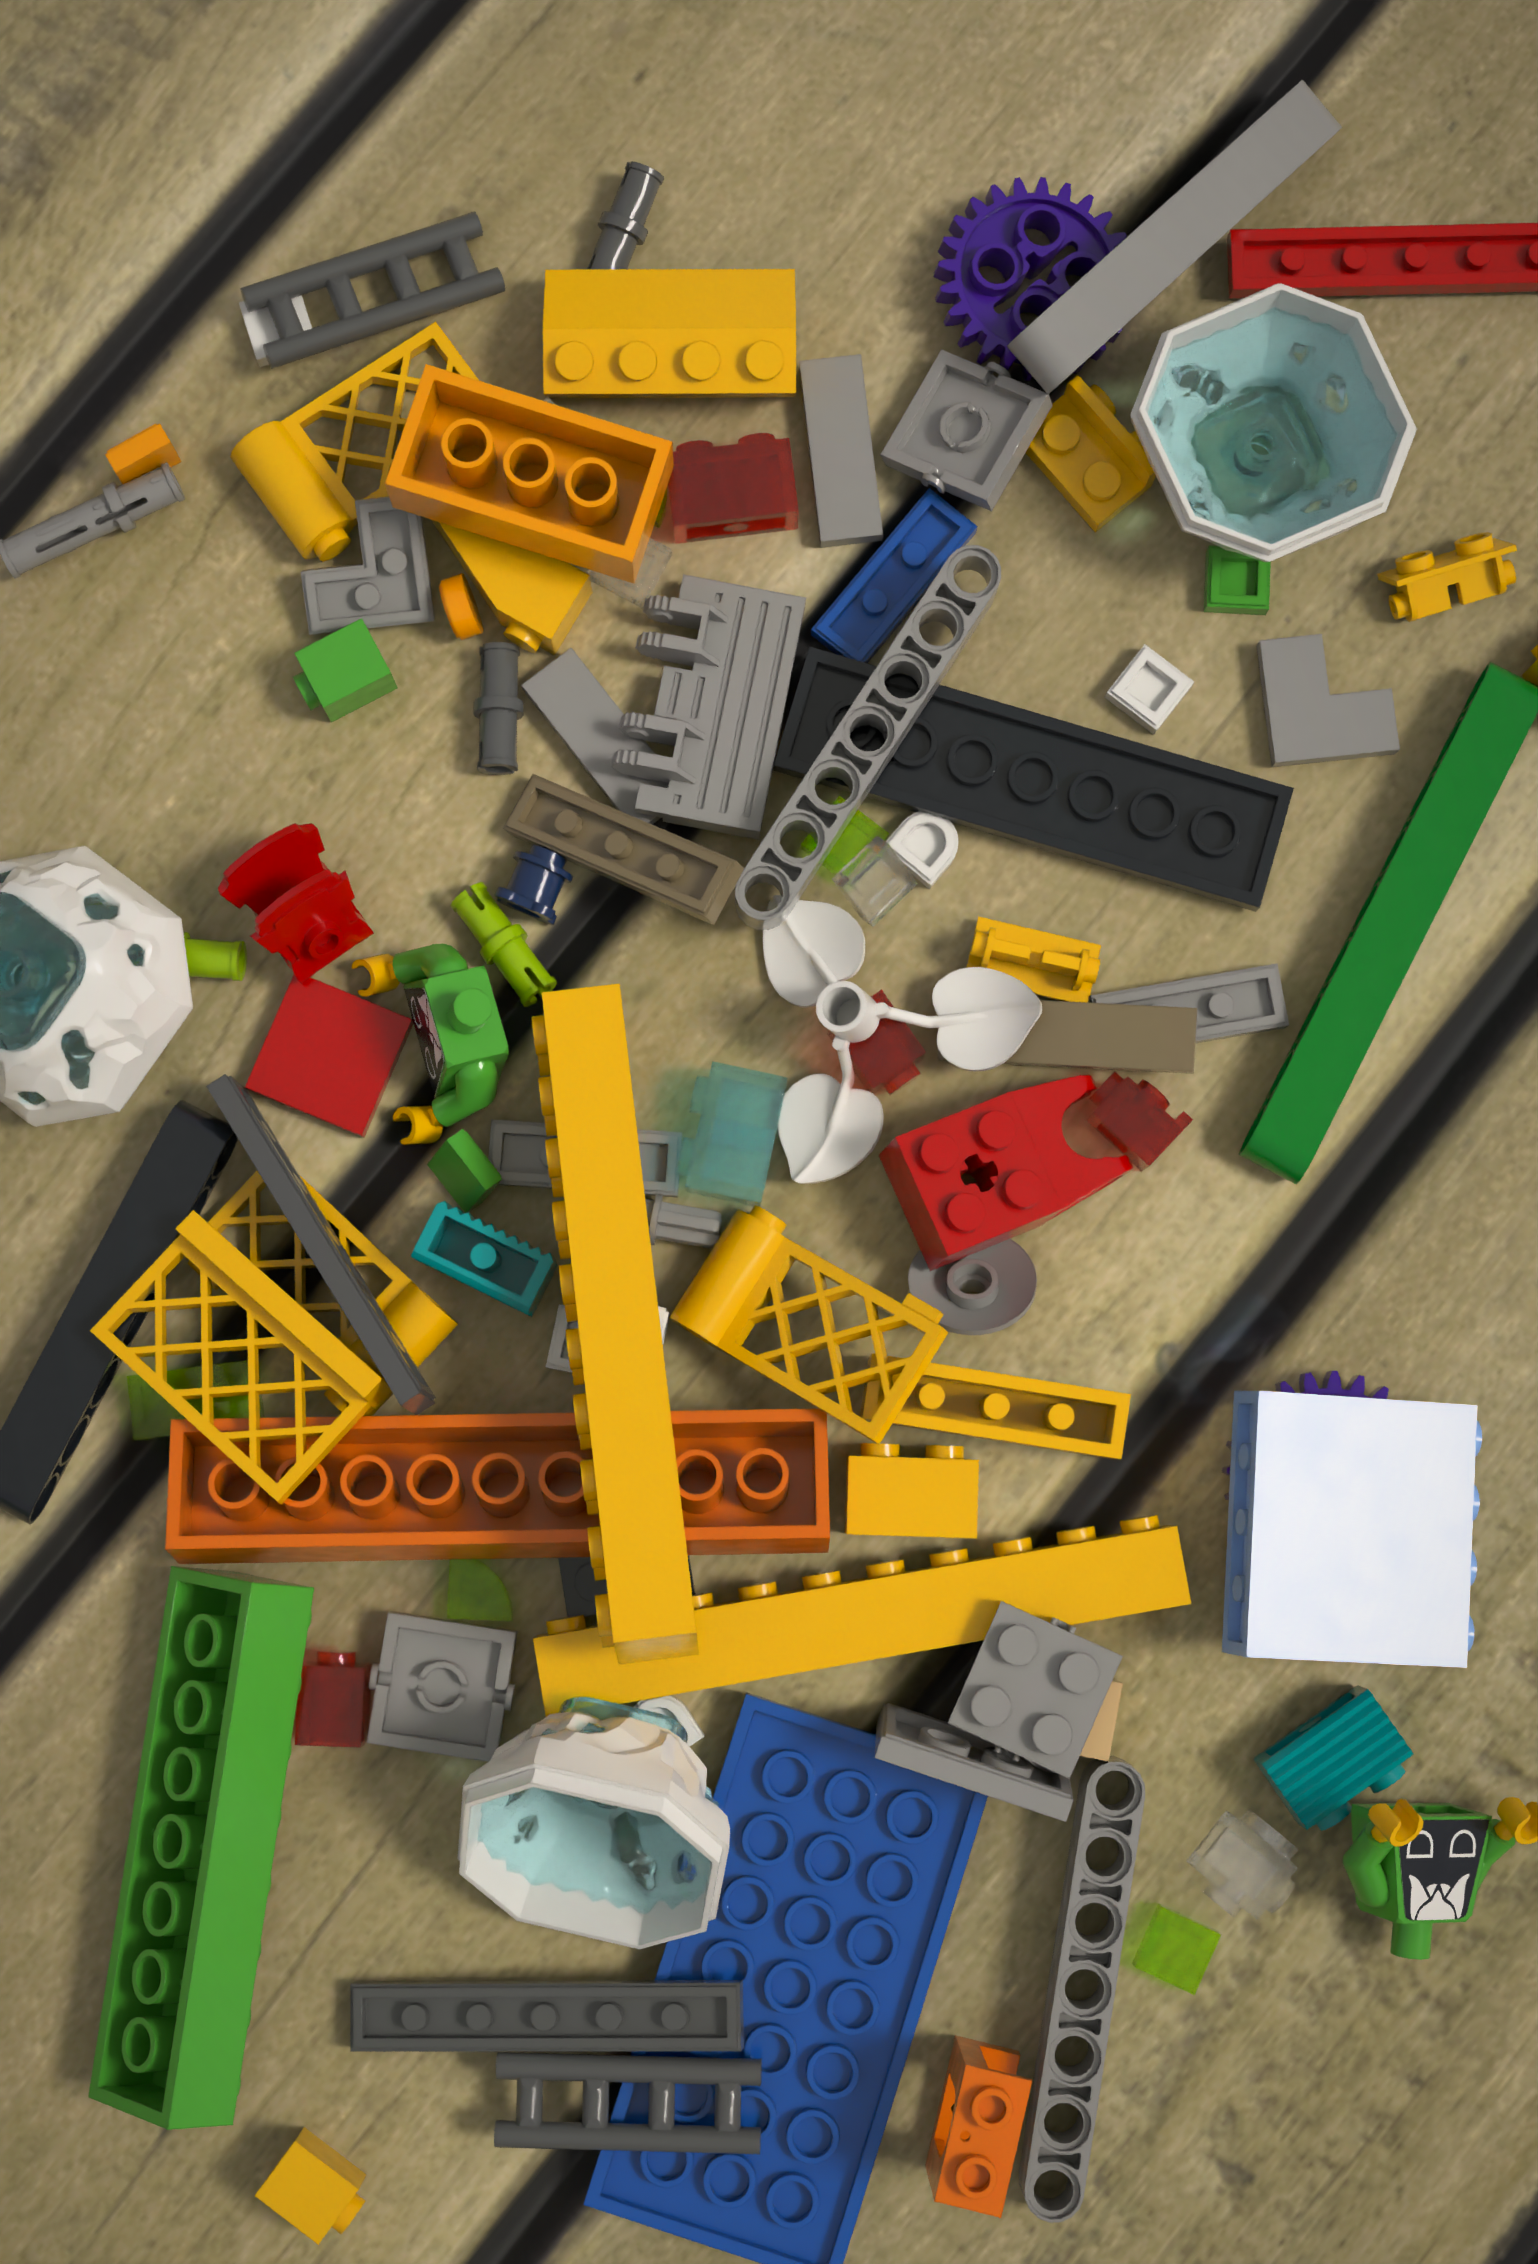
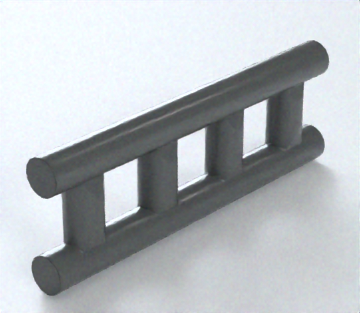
M474 211L240 288L248 312L268 307L280 339L263 344L270 368L273 369L505 292V283L499 268L496 267L479 273L466 243L468 240L483 236L482 226L476 212ZM443 249L456 281L421 292L408 260ZM385 268L397 300L362 311L350 279ZM327 288L339 320L304 331L291 299Z
M497 2053L496 2079L517 2080L516 2121L496 2120L494 2146L497 2148L760 2154L761 2127L741 2126V2085L761 2086L762 2059ZM543 2081H583L582 2122L542 2121ZM609 2082L649 2083L648 2124L608 2123ZM675 2084L715 2085L714 2126L674 2125Z

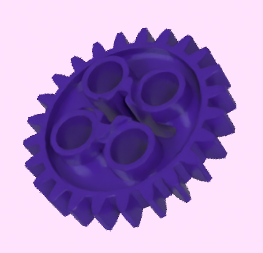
M1019 177L1014 179L1008 197L994 184L990 186L985 197L986 205L979 199L972 197L965 209L966 217L955 215L948 229L953 237H944L938 253L945 260L938 261L933 276L938 280L948 283L940 286L935 300L937 303L954 304L948 311L943 323L945 327L963 324L965 330L957 343L960 348L975 341L982 346L978 353L977 363L981 365L994 354L1000 357L999 365L1007 371L1010 370L1013 363L1021 364L1007 347L1027 327L1022 322L1020 314L1029 312L1040 316L1071 288L1065 276L1076 275L1082 278L1127 238L1125 232L1108 235L1105 231L1113 216L1110 211L1102 213L1095 218L1088 213L1094 198L1092 195H1087L1078 204L1071 202V184L1069 183L1063 185L1057 196L1050 195L1045 177H1040L1033 193H1027L1025 185ZM1036 229L1047 236L1050 245L1040 246L1034 244L1027 238L1025 230ZM1071 245L1075 247L1076 252L1071 253L1054 265L1046 281L1042 279L1036 280L1005 312L1000 314L995 312L994 307L1004 303L1007 299L1009 300L1017 293L1025 277L1029 280L1034 279L1066 246ZM985 266L996 268L1002 273L1005 282L999 284L988 282L982 277L979 268ZM1122 328L1107 342L1114 343ZM1105 344L1089 358L1095 361L1099 360L1106 350ZM1085 362L1081 366H1079L1073 373H1079ZM1021 364L1024 380L1030 381L1032 375Z

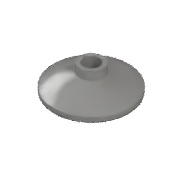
M1012 1239L1005 1240L932 1271L929 1270L922 1252L919 1250L913 1258L908 1273L909 1293L944 1314L938 1325L942 1326L946 1331L962 1335L990 1334L1013 1325L1031 1307L1037 1287L1036 1270L1031 1258ZM975 1292V1293H978V1294H966V1293Z

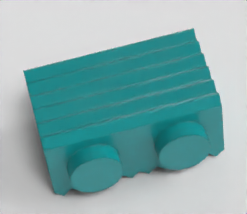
M446 1201L436 1204L411 1254V1257L531 1317L535 1313L558 1266L551 1252L544 1254L540 1247L533 1248L528 1241L521 1243V1240L516 1235L510 1237L504 1229L498 1231L493 1224L487 1225L481 1218L475 1219L469 1212L464 1214L458 1207L453 1208Z
M1357 1685L1351 1688L1348 1693L1330 1703L1326 1708L1320 1710L1315 1716L1309 1718L1305 1723L1299 1725L1295 1730L1289 1732L1284 1738L1279 1739L1264 1752L1258 1754L1253 1760L1295 1821L1306 1830L1316 1824L1323 1831L1336 1825L1351 1813L1352 1806L1348 1801L1364 1789L1370 1787L1373 1793H1378L1398 1781L1406 1772L1401 1763L1414 1754L1369 1689Z

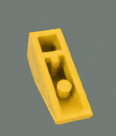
M431 520L499 623L506 628L503 633L504 636L528 652L536 653L538 648L541 647L555 655L593 593L590 575L567 562Z

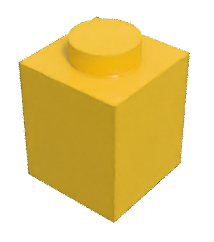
M304 2127L265 2179L255 2197L319 2245L331 2227L339 2234H342L366 2200L356 2193L361 2187L366 2174Z

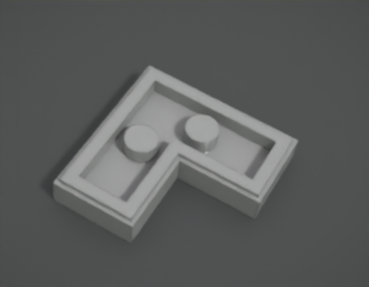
M389 496L356 500L355 507L363 563L301 571L309 635L336 632L361 618L367 628L434 621L435 613L422 516L393 508Z
M1322 634L1267 639L1258 642L1256 647L1272 767L1395 755L1400 750L1392 688L1330 695Z

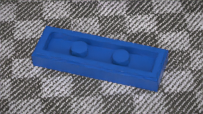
M929 488L813 626L811 635L834 654L868 663L921 600L949 556L956 549L966 546L976 534L978 526Z

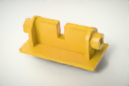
M1485 532L1460 538L1454 542L1455 550L1433 556L1432 551L1426 550L1397 558L1395 560L1396 568L1377 574L1378 580L1396 586L1397 593L1390 595L1388 598L1390 611L1394 619L1397 620L1405 617L1408 622L1452 609L1447 586L1452 584L1456 585L1459 603L1462 605L1505 593L1508 585L1515 584L1516 573L1512 562L1509 559L1502 561L1501 555L1517 551L1516 545L1492 538V533Z
M978 916L967 967H984L1004 972L1022 981L1039 996L1064 1002L1088 1003L1092 985L1095 984L1099 971L1100 959L1098 958L1101 945Z

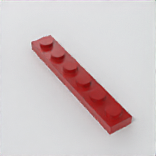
M1538 223L1230 229L1227 237L1229 299L1245 298L1278 283L1316 297L1538 292Z

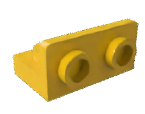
M1077 375L1067 383L1065 393L1052 403V408L1027 449L1026 454L1096 533L1152 486L1156 475L1148 462L1136 431L1129 433L1114 416L1116 408L1109 396L1095 384L1089 387Z

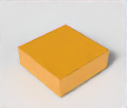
M160 423L158 425L154 424L116 445L105 454L122 484L149 473L166 462L170 467L182 462Z

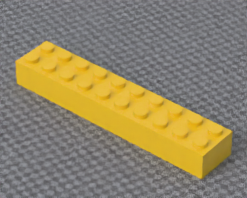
M620 983L542 992L544 1015L532 1016V1028L540 1072L538 1082L547 1137L557 1136V1138L545 1139L549 1178H551L553 1198L564 1197L563 1201L552 1202L556 1241H558L560 1260L571 1259V1264L559 1265L563 1305H565L567 1322L578 1321V1328L566 1329L570 1370H572L574 1386L585 1384L586 1392L573 1395L575 1422L581 1450L592 1449L593 1459L580 1461L583 1494L588 1515L599 1514L600 1526L587 1527L592 1569H594L595 1581L606 1580L608 1594L595 1595L599 1637H601L602 1648L614 1646L619 1664L699 1655Z

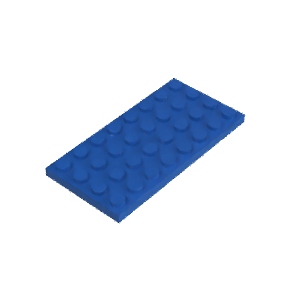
M746 1692L712 1797V1802L727 1815L730 1826L729 1852L716 1919L708 1922L706 1932L666 1942L654 1979L743 1980L744 2049L742 2051H632L631 2055L762 2059L761 2086L741 2085V2126L761 2127L760 2154L600 2150L583 2205L761 2264L844 2263L988 1798L987 1795L876 1759V1734ZM694 1855L687 1878L696 1880L699 1868ZM622 2082L609 2123L648 2124L649 2083ZM675 2084L674 2125L714 2126L715 2085Z

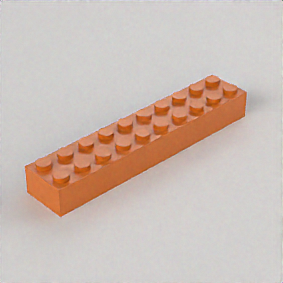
M818 1408L670 1411L687 1555L828 1553L830 1515L827 1413ZM575 1413L362 1416L281 1505L187 1419H171L165 1549L178 1564L590 1557L587 1527L600 1526L599 1514L588 1515L583 1494L580 1461L593 1459L592 1449L581 1450L579 1435H577ZM295 1417L260 1418V1430L295 1427ZM306 1417V1426L331 1425L337 1417ZM249 1418L214 1419V1426L221 1432L249 1431ZM320 1436L306 1437L307 1450ZM296 1438L260 1440L261 1469L277 1483L296 1463ZM249 1441L233 1442L250 1458Z

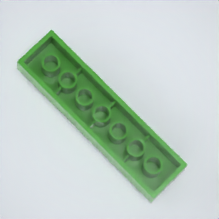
M171 1566L88 2095L91 2099L167 2130L233 2125L237 2096L241 2087V2068L247 2029L251 2021V2002L257 1963L261 1954V1936L267 1897L271 1888V1870L277 1831L281 1821V1804L287 1765L292 1749L291 1738L297 1699L302 1683L301 1672L307 1633L312 1617L311 1606L314 1587L240 1572Z

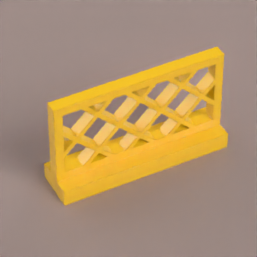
M192 1210L176 1227L180 1235L96 1323L90 1332L282 1505L370 1407L376 1410L392 1391L375 1371L199 1214ZM186 1257L200 1270L201 1297L166 1299V1276ZM211 1280L227 1295L212 1296ZM155 1289V1300L144 1301ZM241 1306L247 1312V1339L212 1341V1307ZM201 1308V1342L167 1344L166 1310ZM155 1311V1345L127 1347L113 1334L132 1313ZM258 1323L274 1337L258 1338ZM281 1347L289 1349L294 1354V1381L259 1384L258 1349ZM248 1350V1385L213 1387V1352ZM201 1353L202 1388L174 1390L167 1383V1356ZM155 1356L156 1372L140 1357ZM305 1365L321 1379L305 1380ZM333 1389L349 1403L331 1425L306 1426L305 1391ZM295 1392V1427L260 1430L259 1395ZM248 1395L249 1431L221 1432L214 1426L213 1398ZM202 1399V1414L187 1400ZM320 1436L307 1450L306 1437ZM296 1438V1463L277 1483L261 1469L260 1440ZM249 1441L250 1458L233 1442Z

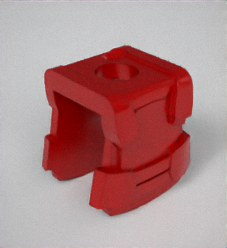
M312 823L289 825L254 845L224 871V878L218 886L220 895L238 909L245 904L252 909L256 916L254 920L256 932L250 935V937L272 954L279 952L301 984L358 943L363 942L374 934L351 901L355 897L346 871L339 875L337 872L332 873L320 860L318 854L325 851L318 828Z

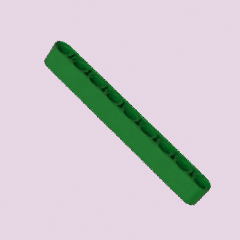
M1489 662L1481 673L1247 1133L1239 1152L1240 1156L1296 1185L1304 1176L1538 714L1537 685L1492 662Z

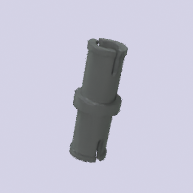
M627 162L624 176L610 211L602 212L598 222V227L602 232L587 269L628 268L636 245H643L647 237L648 230L644 225L658 189L664 181V176L661 173L638 162Z
M490 642L483 644V647H479V654L481 656L480 697L473 702V714L479 719V761L477 762V770L489 775H508L518 771L517 720L524 716V703L518 699V657L520 656V648L511 643Z

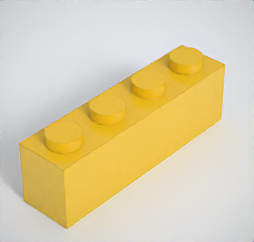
M874 1353L869 1355L867 1369L878 1366ZM887 1356L888 1362L903 1359L899 1357ZM930 1362L892 1424L1107 1459H1122L1131 1394ZM900 1373L891 1375L893 1384L897 1380ZM881 1379L865 1383L860 1417L865 1420H872L885 1399Z

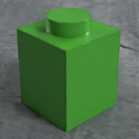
M362 618L294 653L303 669V672L293 677L310 711L322 705L331 723L398 688Z

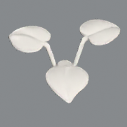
M781 895L771 897L767 911L775 909L780 904ZM798 900L788 917L779 926L770 930H763L765 966L774 989L785 1000L802 1008L816 1005L819 1021L835 1034L832 1046L837 1050L842 1071V1081L840 1083L827 1074H812L794 1083L785 1093L780 1104L777 1124L779 1138L788 1160L792 1180L800 1184H813L835 1179L846 1174L864 1161L879 1141L884 1120L882 1104L873 1093L863 1089H852L855 1074L849 1045L850 1043L861 1042L869 1038L877 1029L880 1019L888 1018L925 1028H939L937 1046L946 1060L962 1070L973 1072L986 1071L1005 1063L1020 1048L1042 1014V1002L1027 985L1011 975L990 968L967 967L947 974L936 983L932 993V1000L938 1016H926L890 1007L883 1002L876 1003L859 986L845 981L853 977L860 970L865 957V937L859 923L848 912L835 905Z

